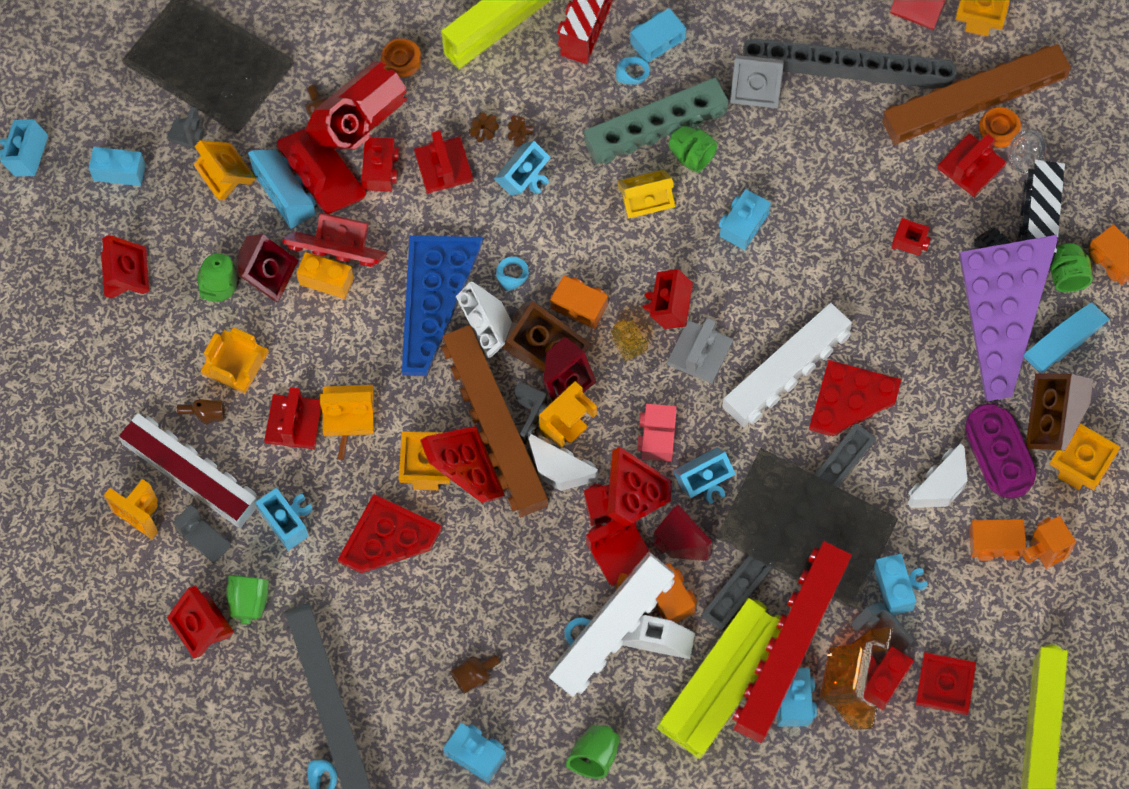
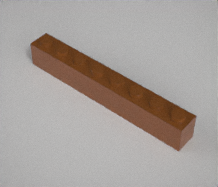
M1058 44L1044 46L1037 52L1030 55L1023 54L1012 62L1000 63L989 71H979L968 79L956 80L945 88H935L927 95L912 97L901 105H891L884 111L882 123L893 144L897 145L1068 78L1071 66Z
M471 325L443 335L444 345L440 346L445 360L450 358L453 366L450 367L451 374L454 380H459L462 385L459 391L464 403L467 401L470 403L472 408L468 410L472 422L474 424L478 423L481 428L479 434L484 446L488 444L491 453H488L493 468L498 467L500 475L497 477L503 490L507 488L510 494L507 500L512 512L517 511L521 518L548 507V498Z

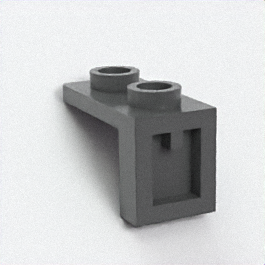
M191 107L186 120L175 117L167 135L169 142L195 149V145L200 140H203L205 129L202 126L201 117L196 107Z
M519 382L515 389L518 403L526 408L534 407L520 433L523 444H526L531 434L535 436L538 429L536 423L539 419V414L549 404L547 403L546 393Z
M191 504L172 522L177 533L212 563H216L231 547L225 538L201 519L198 510Z
M881 602L866 607L850 624L856 632L865 628L871 629L889 650L892 646L903 653L914 642L910 634Z

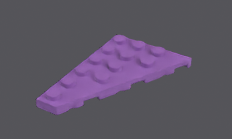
M1057 235L959 252L986 401L1013 396L1057 244Z

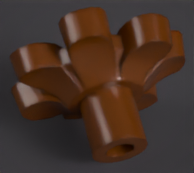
M480 112L471 121L473 127L469 129L470 136H476L478 143L483 142L484 137L487 140L494 137L492 131H496L499 128V124L495 122L497 117L493 114L487 116L485 112Z
M512 115V122L508 123V129L512 132L508 133L507 136L509 141L514 140L515 147H519L526 143V135H532L534 129L532 125L525 126L524 117Z

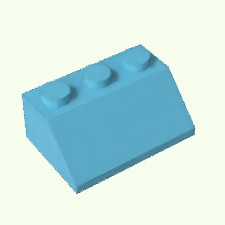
M252 150L248 152L254 175L290 229L316 215L314 206L317 204L310 192L305 193L302 188L304 184L297 174H292L290 171L292 167L284 156L281 157L277 150Z

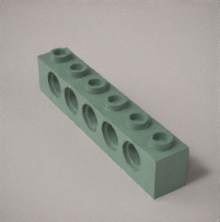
M715 77L584 130V142L595 164L597 165L601 162L606 164L613 161L616 156L631 154L638 147L653 145L665 136L671 137L672 133L682 126L695 128L707 119L720 118L727 112L728 99ZM697 104H704L705 106H704V107H698V106H696V105H697ZM679 112V113H682V114H684V115H682V116H676V115H674V114ZM658 121L662 124L654 125L652 124V122ZM637 130L640 133L632 134L630 131ZM615 139L618 142L610 143L608 140Z

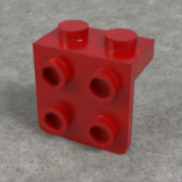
M611 519V522L603 526L599 524L592 527L588 534H586V545L611 586L617 585L621 573L629 575L645 555L650 552L636 529V522L625 527Z

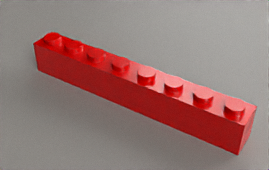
M823 541L820 549L814 548L808 560L813 564L809 571L803 570L798 584H801L802 587L799 593L793 591L787 606L791 607L788 616L782 614L776 626L780 630L778 637H771L765 651L769 652L766 661L760 660L754 674L758 675L755 684L749 683L743 697L747 698L744 707L738 705L732 720L736 721L733 728L734 731L760 744L763 743L852 554Z

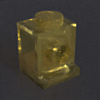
M621 320L613 326L611 339L625 362L647 352V341L643 338L633 320L629 322ZM630 333H631V335H632V337H630V338L624 337V336H626V335H628V334H630Z

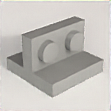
M736 55L730 103L778 108L784 60Z
M706 318L703 326L687 320V325L684 327L667 361V365L713 384L732 346L733 339L715 331L716 321Z

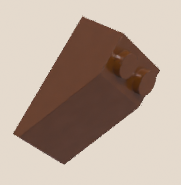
M529 301L521 305L512 319L505 344L501 348L513 357L544 373L546 352L564 337H567L585 353L591 343L537 303Z
M1035 373L1026 439L1028 449L1066 450L1090 406L1093 379L1074 374Z

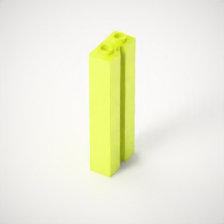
M481 0L441 30L444 54L458 69L462 68L551 0Z
M748 598L656 728L699 759L704 755L743 699L749 683H754L758 675L754 674L760 660L766 661L769 652L765 651L771 637L777 638L780 632L776 626L781 616L775 615L772 617L766 613L767 607L756 599L753 601Z
M1057 645L1041 647L1033 660L1021 789H1055L1068 656V650H1061V647Z

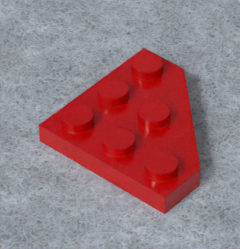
M828 360L809 430L834 437L856 423L859 424L874 414L894 406L902 379Z
M476 426L429 435L420 440L429 464L481 503L498 500L505 496Z
M618 447L612 450L607 516L626 527L671 502L672 480L623 448Z
M373 494L342 550L338 563L362 574L431 551L442 530V525Z

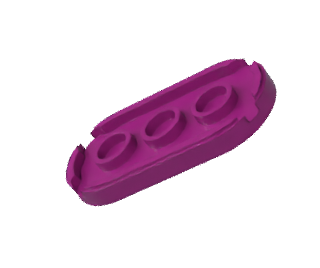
M983 404L973 409L966 420L965 435L986 484L991 491L1000 497L1015 499L1026 495L1034 485L1037 473L1035 464L1014 417L1008 410L997 407L995 404Z

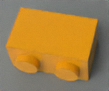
M305 252L296 272L299 285L342 299H346L354 280L352 266Z

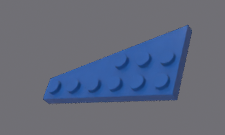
M409 236L402 376H428L443 340V335L446 333L458 304L456 296L466 285L483 244V237Z

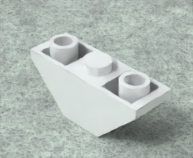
M469 282L456 298L486 357L491 358L505 344L512 321L500 300L474 282Z
M532 434L530 435L529 447L538 478L560 491L596 482L598 469H596L592 462L586 459L582 461L577 459L571 451L566 448L559 449L551 445L552 443L543 436L536 437Z
M961 443L955 450L951 447L943 455V462L938 467L934 465L925 475L927 479L922 484H915L908 493L910 495L908 505L911 508L947 507L964 490L967 483L965 448Z
M641 615L639 618L641 622L633 633L627 632L622 638L624 641L622 646L690 659L695 633L670 620Z

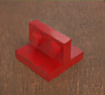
M438 130L431 132L432 142H429L426 146L414 149L426 194L473 182V176L461 137L443 141L441 131Z
M969 133L938 164L937 169L975 198L1006 166L1007 162L992 149L995 138L987 133L979 141Z
M109 234L103 237L101 262L104 297L114 298L127 290L140 294L149 292L146 247Z
M295 387L289 388L288 395L273 394L264 438L265 444L315 450L322 412L320 399L303 398L300 388Z
M196 585L187 588L167 616L168 621L193 659L202 656L210 644L228 639L234 633L207 591L201 593Z

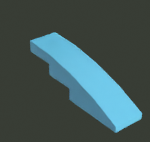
M1091 302L1030 348L1024 354V358L1039 373L1043 374L1055 362L1058 363L1072 350L1077 349L1107 323L1109 318Z

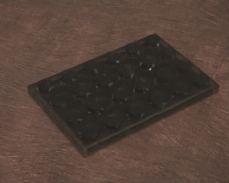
M171 0L122 59L123 65L190 106L196 107L197 110L236 134L241 131L294 65V60L196 0Z
M760 448L724 519L716 539L799 581L804 569L810 570L813 563L808 560L814 548L820 549L823 541L852 554L832 599L851 609H856L875 569L876 559H880L898 518Z

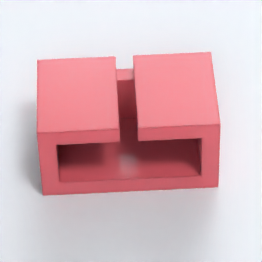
M646 404V411L640 412L639 427L644 428L643 436H638L637 451H642V460L672 462L677 406Z

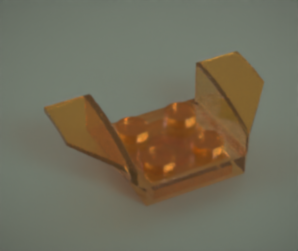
M891 627L870 629L851 644L829 647L820 698L835 707L852 729H874L878 706L864 700L863 694L871 661V652L889 650L893 629Z

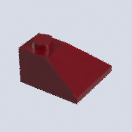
M264 234L246 236L236 256L239 276L275 302H279L299 261Z
M564 337L546 352L543 381L552 402L575 381L582 387L583 393L597 382L585 352L567 337Z
M677 504L654 531L653 544L661 554L666 553L670 558L707 561L711 557L712 541Z

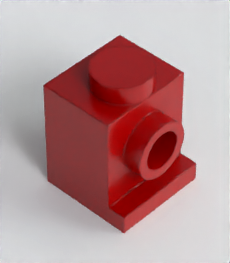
M901 218L891 248L920 257L922 250L927 252L931 242V237H928L930 227Z

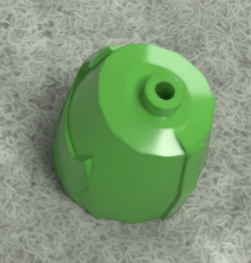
M682 126L672 133L669 149L683 166L699 173L714 158L718 142L698 127L694 129Z
M1077 244L1057 246V253L1050 269L1055 289L1063 293L1086 289L1093 281L1092 267L1088 254L1085 255L1081 246Z
M215 253L205 258L197 276L200 298L211 302H221L230 298L237 290L238 277L236 265L229 256Z
M228 575L226 599L228 601L230 617L240 619V624L247 625L251 624V620L262 618L268 600L269 580Z
M592 725L577 739L567 759L566 767L584 777L604 778L616 758L620 737L609 726ZM578 757H586L589 758L590 761L587 763Z

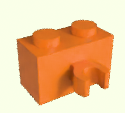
M1060 516L1054 519L1048 517L1037 524L1036 531L1033 532L1030 542L1031 547L1025 549V553L1022 556L1027 564L1039 558L1044 567L1048 569L1067 559L1077 541Z

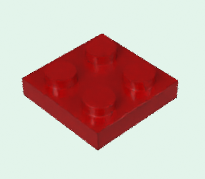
M924 652L915 705L968 715L977 662Z

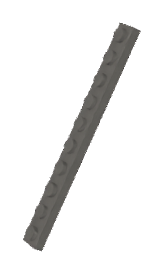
M857 423L703 611L701 618L721 633L748 598L752 596L873 446L877 439L875 436Z

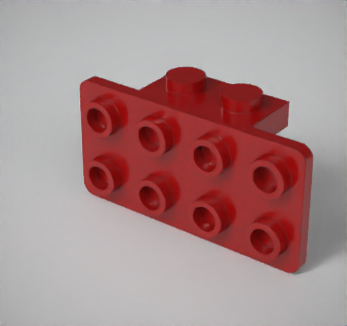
M305 129L277 141L276 147L288 160L289 165L299 175L305 187L326 214L336 212L365 198L366 191L337 152L332 148L315 147L306 134Z
M326 213L319 214L316 236L293 231L285 236L282 242L292 250L302 251L304 248L312 250V254L318 256L336 255L337 260L347 262L351 259L358 260L361 265L367 267H374L375 264H379L387 257L386 251L365 247L369 223Z

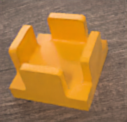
M960 0L955 20L967 23L966 32L988 36L991 28L1003 30L1010 0Z
M232 327L230 332L223 330L221 336L214 333L204 351L206 362L200 372L204 376L246 394L269 351L267 348L258 345L253 335Z
M576 381L539 414L540 433L545 438H550L560 448L565 445L564 439L568 443H572L587 429V425L580 418L586 413L592 418L597 415V406L583 393L582 387Z
M1080 423L1066 450L1057 451L1049 465L1060 471L1057 478L1080 491L1081 487L1085 485L1094 491L1121 447Z
M402 431L399 483H411L413 490H439V484L451 483L448 477L429 464L420 442L424 437L439 434L440 432Z

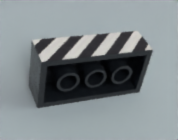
M1035 160L1033 168H1028L1022 189V194H1025L1020 209V216H1023L1018 230L1020 241L1057 235L1058 239L1065 163ZM1057 244L1054 250L1050 268L1057 253Z

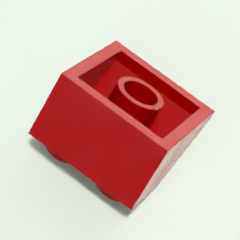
M894 0L890 13L934 30L948 0Z

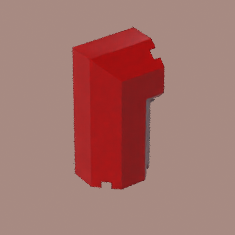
M382 61L371 62L313 111L305 129L314 146L340 150L357 149L368 140L370 132L407 101V97H403L407 93L406 87L397 73L392 69L386 71L383 68L386 64Z

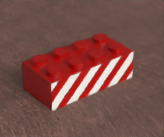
M573 0V2H568L565 12L567 17L565 21L560 22L557 34L560 35L558 47H560L562 57L588 64L614 0Z

